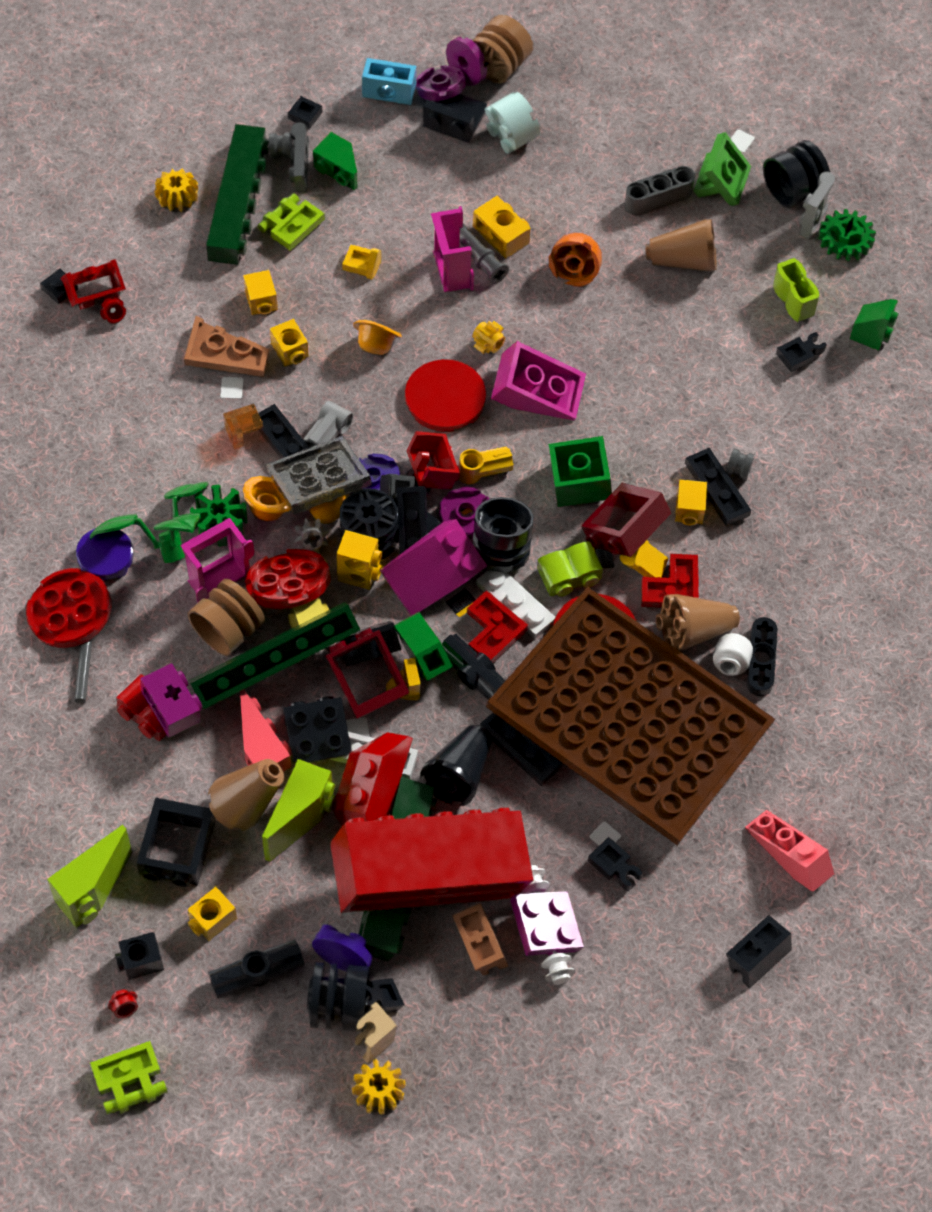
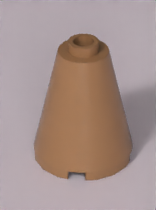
M705 219L651 238L650 244L645 245L646 259L652 260V265L702 271L717 270L712 219Z
M264 759L216 779L208 790V795L210 794L211 796L209 807L215 818L229 829L235 827L242 829L241 831H246L256 825L284 780L282 768L275 761Z

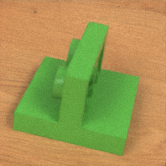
M726 132L717 134L711 152L706 153L693 191L697 197L720 193L726 202L733 206L739 204L751 165Z

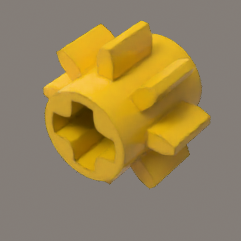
M495 321L481 322L472 334V338L476 341L473 347L482 354L485 352L490 353V351L496 353L505 342V337L501 333L504 328Z

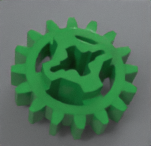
M844 209L843 214L835 210L833 217L827 214L825 221L821 222L818 240H822L821 248L828 247L827 254L836 253L837 260L841 256H845L846 261H850L851 256L859 260L861 254L867 256L869 249L873 248L876 230H872L873 222L866 223L867 216L858 217V211L856 210L853 214H849L847 209Z

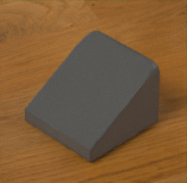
M397 474L382 475L380 478V491L388 494L397 504V488L414 487L415 477Z

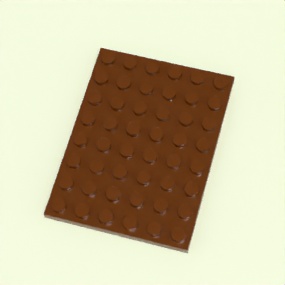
M589 587L583 591L488 700L486 708L677 846L775 721V718Z

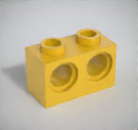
M345 530L337 551L338 581L368 590L371 589L373 580H379L381 575L380 569H382V565H379L382 551L378 550L377 538Z

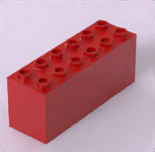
M507 807L498 808L489 813H481V810L475 809L460 815H453L452 812L446 811L437 813L432 817H424L423 814L418 813L408 815L404 819H394V816H382L375 821L353 818L346 821L330 842L341 913L511 899L515 894H520L534 881L521 810L510 811V808Z

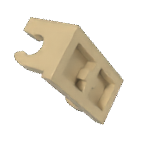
M376 1002L371 1006V1010L359 1020L357 1024L358 1031L363 1029L366 1024L367 1026L364 1032L358 1034L355 1039L356 1046L366 1039L367 1050L362 1058L368 1064L394 1042L397 1028L393 1020Z

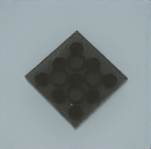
M343 436L266 464L269 476L293 514L306 512L312 507L325 502H332L338 497L358 492L372 485L370 474Z

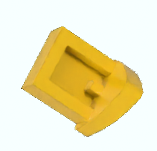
M351 244L343 261L342 270L363 275L367 279L372 280L381 263V250L375 248L370 250Z
M648 540L643 543L631 558L623 555L619 557L624 565L636 570L644 577L662 578L669 560L667 556L649 544Z
M415 658L404 659L403 669L399 672L410 693L401 698L419 700L421 684ZM393 678L386 684V691L396 686Z

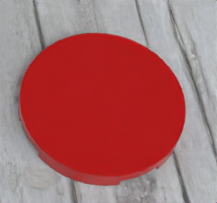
M441 359L423 364L411 374L406 384L405 403L410 413L415 417L416 422L434 431L453 432L454 429L461 428L469 423L473 424L480 417L485 407L486 388L481 376L469 365L456 360Z
M286 549L287 553L271 558L265 556L248 570L245 577L247 592L258 605L267 608L288 609L307 604L322 595L330 584V568L324 561L323 556L305 549Z
M68 568L54 572L44 578L26 605L28 625L40 641L52 647L70 648L88 642L104 628L111 614L112 599L108 588L99 576L81 571L80 568Z

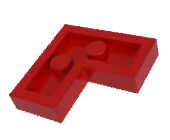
M670 553L669 578L642 577L641 607L662 608L665 595L680 594L699 598L698 555Z
M487 590L467 608V614L485 628L468 645L477 654L479 652L484 653L492 662H495L528 631V624Z

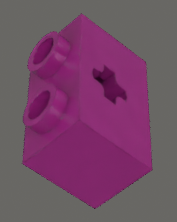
M172 663L140 678L141 692L169 738L200 723V711L203 709L202 704L196 694H190L187 689L188 681L181 670L177 672Z

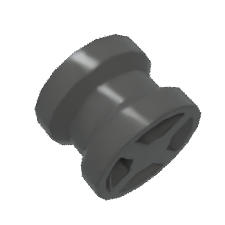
M285 132L283 135L270 133L269 150L271 159H277L279 156L291 158L290 149L293 147L291 132Z
M734 448L726 473L730 476L733 474L739 475L741 479L747 481L755 454L748 453L746 455L741 453L739 449Z

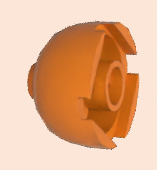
M574 232L562 236L554 244L549 255V267L556 278L559 276L560 278L570 280L564 284L577 287L590 284L597 276L602 265V252L598 243L591 236L584 233Z

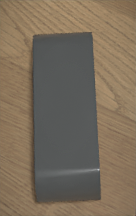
M678 166L630 183L626 188L625 210L627 213L637 216L689 198L693 192L695 172L688 166Z

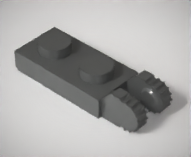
M298 122L293 124L291 128V138L294 141L293 147L290 149V155L294 167H290L289 175L290 182L295 183L296 191L306 193L308 185L309 139L306 125Z

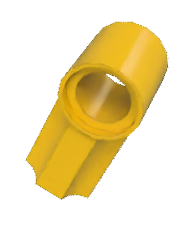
M506 446L482 452L475 449L463 451L458 464L460 468L459 480L465 484H474L481 477L513 471L514 465L510 448Z

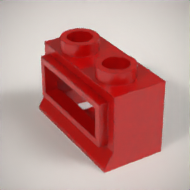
M116 259L96 267L84 268L76 273H65L61 277L71 307L79 305L80 310L95 306L94 301L104 298V300L120 298L119 293L126 290ZM106 276L109 277L111 289L81 298L77 297L74 286Z
M416 431L406 451L418 486L452 489L455 481L459 479L460 468L456 464L453 449L449 445L446 434ZM431 457L435 467L428 466L427 468L426 465Z

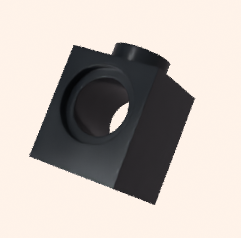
M155 932L118 942L121 952L115 954L119 972L126 970L128 980L164 970ZM141 952L146 954L145 958L141 961L131 960L135 953Z

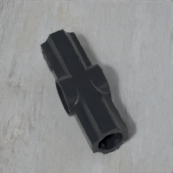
M457 634L449 635L443 640L442 646L452 666L457 670L461 681L469 689H477L489 700L506 681L496 672L493 662L484 653L479 652L477 654Z
M294 939L265 951H251L243 959L208 972L215 995L219 999L251 986H263L274 977L305 966V962L299 945ZM258 964L264 967L260 973L255 974L249 971L253 965Z

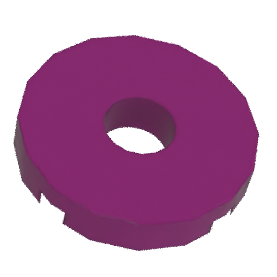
M458 36L447 44V62L450 66H455L463 71L466 85L475 86L483 81L487 74V66L484 67L483 61H485L484 55L478 45L467 37L463 39L461 38L462 36Z
M443 65L441 69L437 70L434 67L428 68L416 78L418 95L430 101H442L453 98L463 91L466 84L463 71L450 65Z
M472 487L453 489L440 502L439 520L442 523L456 519L468 538L472 539L476 509L482 502L490 498L482 494L480 490ZM468 508L474 514L471 517H463L459 514V511Z

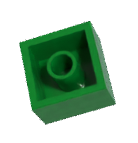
M603 436L548 444L557 507L604 501L611 495V478Z

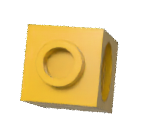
M265 270L243 275L244 289L251 314L264 315L278 310L277 295L270 271Z
M294 318L270 328L271 345L284 367L291 364H299L309 357L308 341Z
M679 480L675 522H682L690 526L703 524L706 510L707 482Z
M214 887L187 909L190 920L188 922L189 927L198 937L203 934L208 941L237 919L236 908L217 887ZM208 912L218 914L213 920L202 918Z

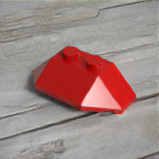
M387 732L349 753L332 809L341 826L347 820L353 818L375 821L379 817L390 816L413 740L412 737Z

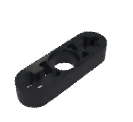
M767 617L756 619L750 632L753 654L748 667L747 688L755 696L768 695L772 690L775 679L778 628L776 623ZM761 627H765L768 632L765 642H760L762 635ZM758 651H764L770 656V660L759 662L754 654ZM759 671H764V686H758L757 678Z

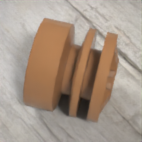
M507 15L493 17L483 28L482 32H479L472 39L484 55L485 61H483L484 67L487 66L485 78L493 83L500 84L506 82L510 75L516 71L518 66L522 65L533 51V42L530 34L517 20Z
M223 579L217 585V588L209 592V599H201L187 613L188 619L198 635L215 651L224 656H229L244 642L243 635H252L255 629H258L265 622L264 614L256 601L245 589L230 579Z

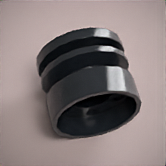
M802 140L786 149V151H781L769 157L763 164V176L770 193L782 206L789 208L805 200L809 193L814 194L819 187L820 175L824 172H830L824 154L817 145L809 140Z
M361 489L351 493L344 499L340 507V541L345 530L377 538L378 550L382 551L381 560L386 559L394 552L398 544V508L394 499L377 489Z
M506 497L491 498L482 502L476 509L473 545L486 563V569L496 572L515 571L523 567L529 560L534 516L531 509L523 502Z
M315 963L314 972L309 980L307 996L310 1028H319L321 1014L326 1015V1029L332 1028L335 1016H341L344 1031L364 1032L365 1026L358 1031L357 1024L366 1015L364 1007L366 985L369 982V966L348 965L345 978H338L337 964L332 963L329 977H324V963Z

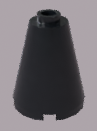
M479 725L467 726L424 764L420 776L422 778L424 775L426 779L425 784L435 787L433 795L447 804H452L453 801L462 802L460 806L471 803L476 795L492 739L489 732Z

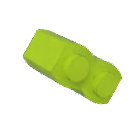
M795 258L778 263L773 288L777 296L786 302L788 314L797 322L813 317L819 300V291L816 285L807 278L804 266Z
M590 542L578 543L565 550L551 552L540 557L537 561V570L549 596L558 595L563 597L570 594L576 587H592L602 579L603 569Z

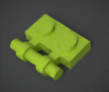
M296 194L283 198L278 203V207L273 212L266 213L262 218L263 221L257 225L262 233L271 228V238L290 251L325 220V213L307 200H304L298 206L297 203L300 199Z
M151 1041L90 1062L100 1095L113 1091L115 1099L103 1103L107 1115L116 1111H120V1113L126 1112L130 1106L146 1100L148 1103L157 1100V1096L168 1093L164 1080L152 1085L149 1078L161 1073ZM138 1081L141 1082L142 1089L124 1095L122 1087Z

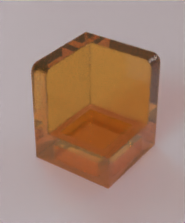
M254 404L223 413L224 427L233 449L244 446L243 434L263 428L262 420Z

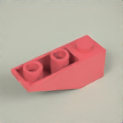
M244 689L241 690L240 700L246 764L249 766L261 760L270 759L278 763L283 772L291 768V748L285 740L280 741L278 739L276 727L271 719H264L260 713L262 709L254 696L249 697Z
M765 810L745 827L794 880L812 892L834 875L828 849L770 811Z

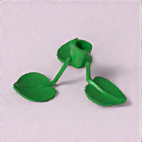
M209 483L186 484L164 494L165 499H172L173 519L160 522L153 527L155 531L169 530L158 535L159 540H156L144 522L138 518L137 514L121 515L104 521L90 534V539L92 540L97 534L121 530L131 525H138L151 540L154 549L160 548L164 563L185 558V554L180 546L182 543L179 531L193 533L196 523L201 518V514L197 512L178 516V502L182 497L194 495L203 489L206 490Z

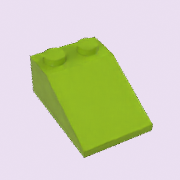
M300 759L297 760L262 835L265 860L271 862L321 822L325 812H331L336 800V796L333 795L335 784L332 783V771Z
M123 824L47 879L54 901L76 928L82 923L85 925L92 922L97 917L98 912L102 909L132 853L127 829Z

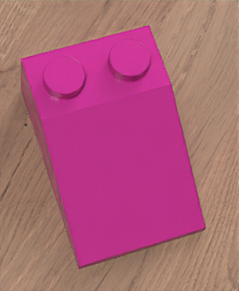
M516 341L501 355L491 399L512 409L574 421L577 417L586 373Z
M454 519L442 522L380 569V572L410 616L466 583L487 565L458 521Z

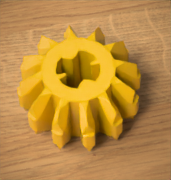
M171 168L170 173L162 171L161 178H156L154 191L161 207L168 206L170 212L174 208H178L182 212L183 206L191 208L192 202L197 201L199 188L192 172L185 173L183 168L179 171Z
M377 1059L373 1060L372 1069L368 1065L363 1064L361 1066L363 1074H354L353 1077L356 1085L352 1087V1094L359 1095L356 1099L357 1105L361 1106L367 1103L366 1112L371 1113L376 1106L380 1115L385 1114V1105L395 1110L397 1108L395 1100L404 1099V1093L401 1089L406 1087L405 1080L399 1079L401 1070L399 1068L391 1070V1062L389 1060L384 1063L383 1067H379ZM381 1082L383 1091H377L375 1083Z

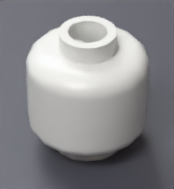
M725 634L716 643L713 663L724 675H740L746 672L749 667L753 646L747 638L740 634Z

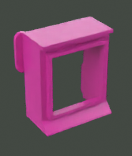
M459 206L458 209L431 213L434 224L433 253L444 292L470 288V291H473L472 250L470 246L459 248L460 228H463L462 206Z
M230 518L180 545L186 558L189 577L187 581L196 593L197 603L203 598L208 599L209 592L217 588V585L223 579H230L236 583L244 579L250 569L249 559L255 554L254 543L252 540L246 541ZM227 536L229 554L202 568L194 554Z

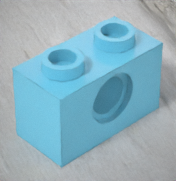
M367 58L362 74V97L412 105L416 89V66Z

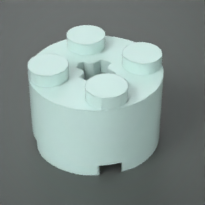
M513 92L485 109L489 119V123L486 124L487 129L492 137L498 136L500 138L501 146L507 154L534 140L541 133L538 119L533 121L530 115L533 112L532 107L524 96L518 92L515 94Z

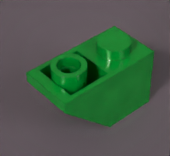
M330 132L313 150V167L319 173L327 174L334 178L340 185L356 190L358 187L357 168L352 143Z
M889 299L863 305L853 325L850 340L879 351L882 343H888L892 336L893 327L899 315L898 312H895L898 301Z
M420 612L394 625L409 658H415L420 677L428 681L453 667L440 640Z

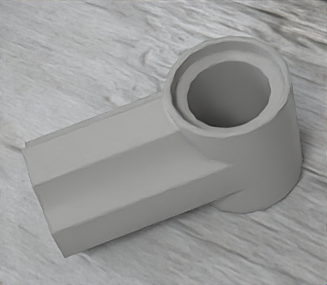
M327 401L319 412L318 421L303 440L315 454H324L338 434H344L353 421L354 414L332 401Z

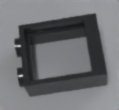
M155 797L136 862L139 874L151 881H159L161 878L171 880L173 884L181 887H188L190 884L198 886L216 821L210 808ZM160 821L200 829L190 866L150 858Z

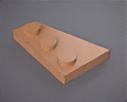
M195 316L184 357L185 365L264 377L269 359L268 348L242 336L237 338L226 333L224 328L218 325L213 327L205 323L204 319Z

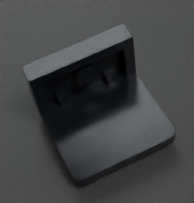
M462 94L442 101L433 102L426 100L423 106V127L469 143L485 115L487 104Z
M327 696L317 699V702L305 703L304 701L289 704L288 707H283L285 726H287L292 758L295 764L298 759L311 763L349 755L351 744L341 697Z

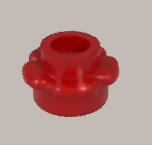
M119 298L104 300L102 309H100L101 317L104 320H108L111 324L118 323L126 315V308L123 306L124 302ZM112 308H115L114 313L111 312Z
M119 990L112 995L111 1000L108 1002V1009L112 1010L117 1018L129 1017L138 1009L136 1001L138 996L133 991Z

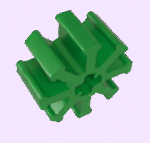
M212 485V501L203 496L201 491L194 496L196 509L191 507L190 513L199 512L201 514V518L194 528L198 527V534L230 518L240 533L244 535L243 522L245 524L248 523L246 502L240 504L239 491L231 488V492L222 499L221 485ZM225 536L218 540L217 545L219 547L227 546V537Z

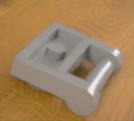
M824 172L820 175L819 187L814 194L809 193L804 201L803 208L806 210L803 212L799 224L802 225L800 236L807 239L811 237L827 212L828 204L826 202L835 182V176L830 172Z

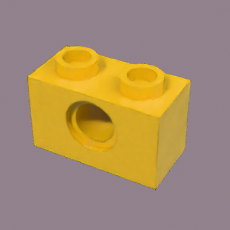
M500 197L492 198L473 211V227L505 259L530 243V225L525 219H521L513 211L511 205L504 202Z

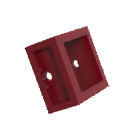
M621 483L581 527L586 535V541L590 542L593 548H599L616 555L620 554L631 558L669 517L671 511L662 492ZM627 511L636 513L620 531L612 529Z
M371 628L356 634L357 641L346 645L343 640L329 647L331 653L325 656L356 719L410 693L380 631L372 632ZM374 640L396 686L357 704L336 658Z

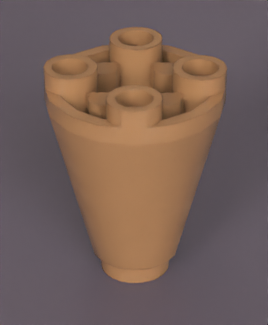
M672 594L664 596L661 614L656 615L655 622L657 629L662 631L665 642L678 651H682L727 633L733 628H737L740 622V615L735 605Z

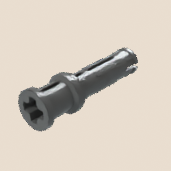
M463 223V228H460V243L463 247H471V256L474 258L475 266L478 269H482L488 275L487 278L492 284L503 280L509 271L508 266L505 263H501L496 258V253L492 249L486 248Z

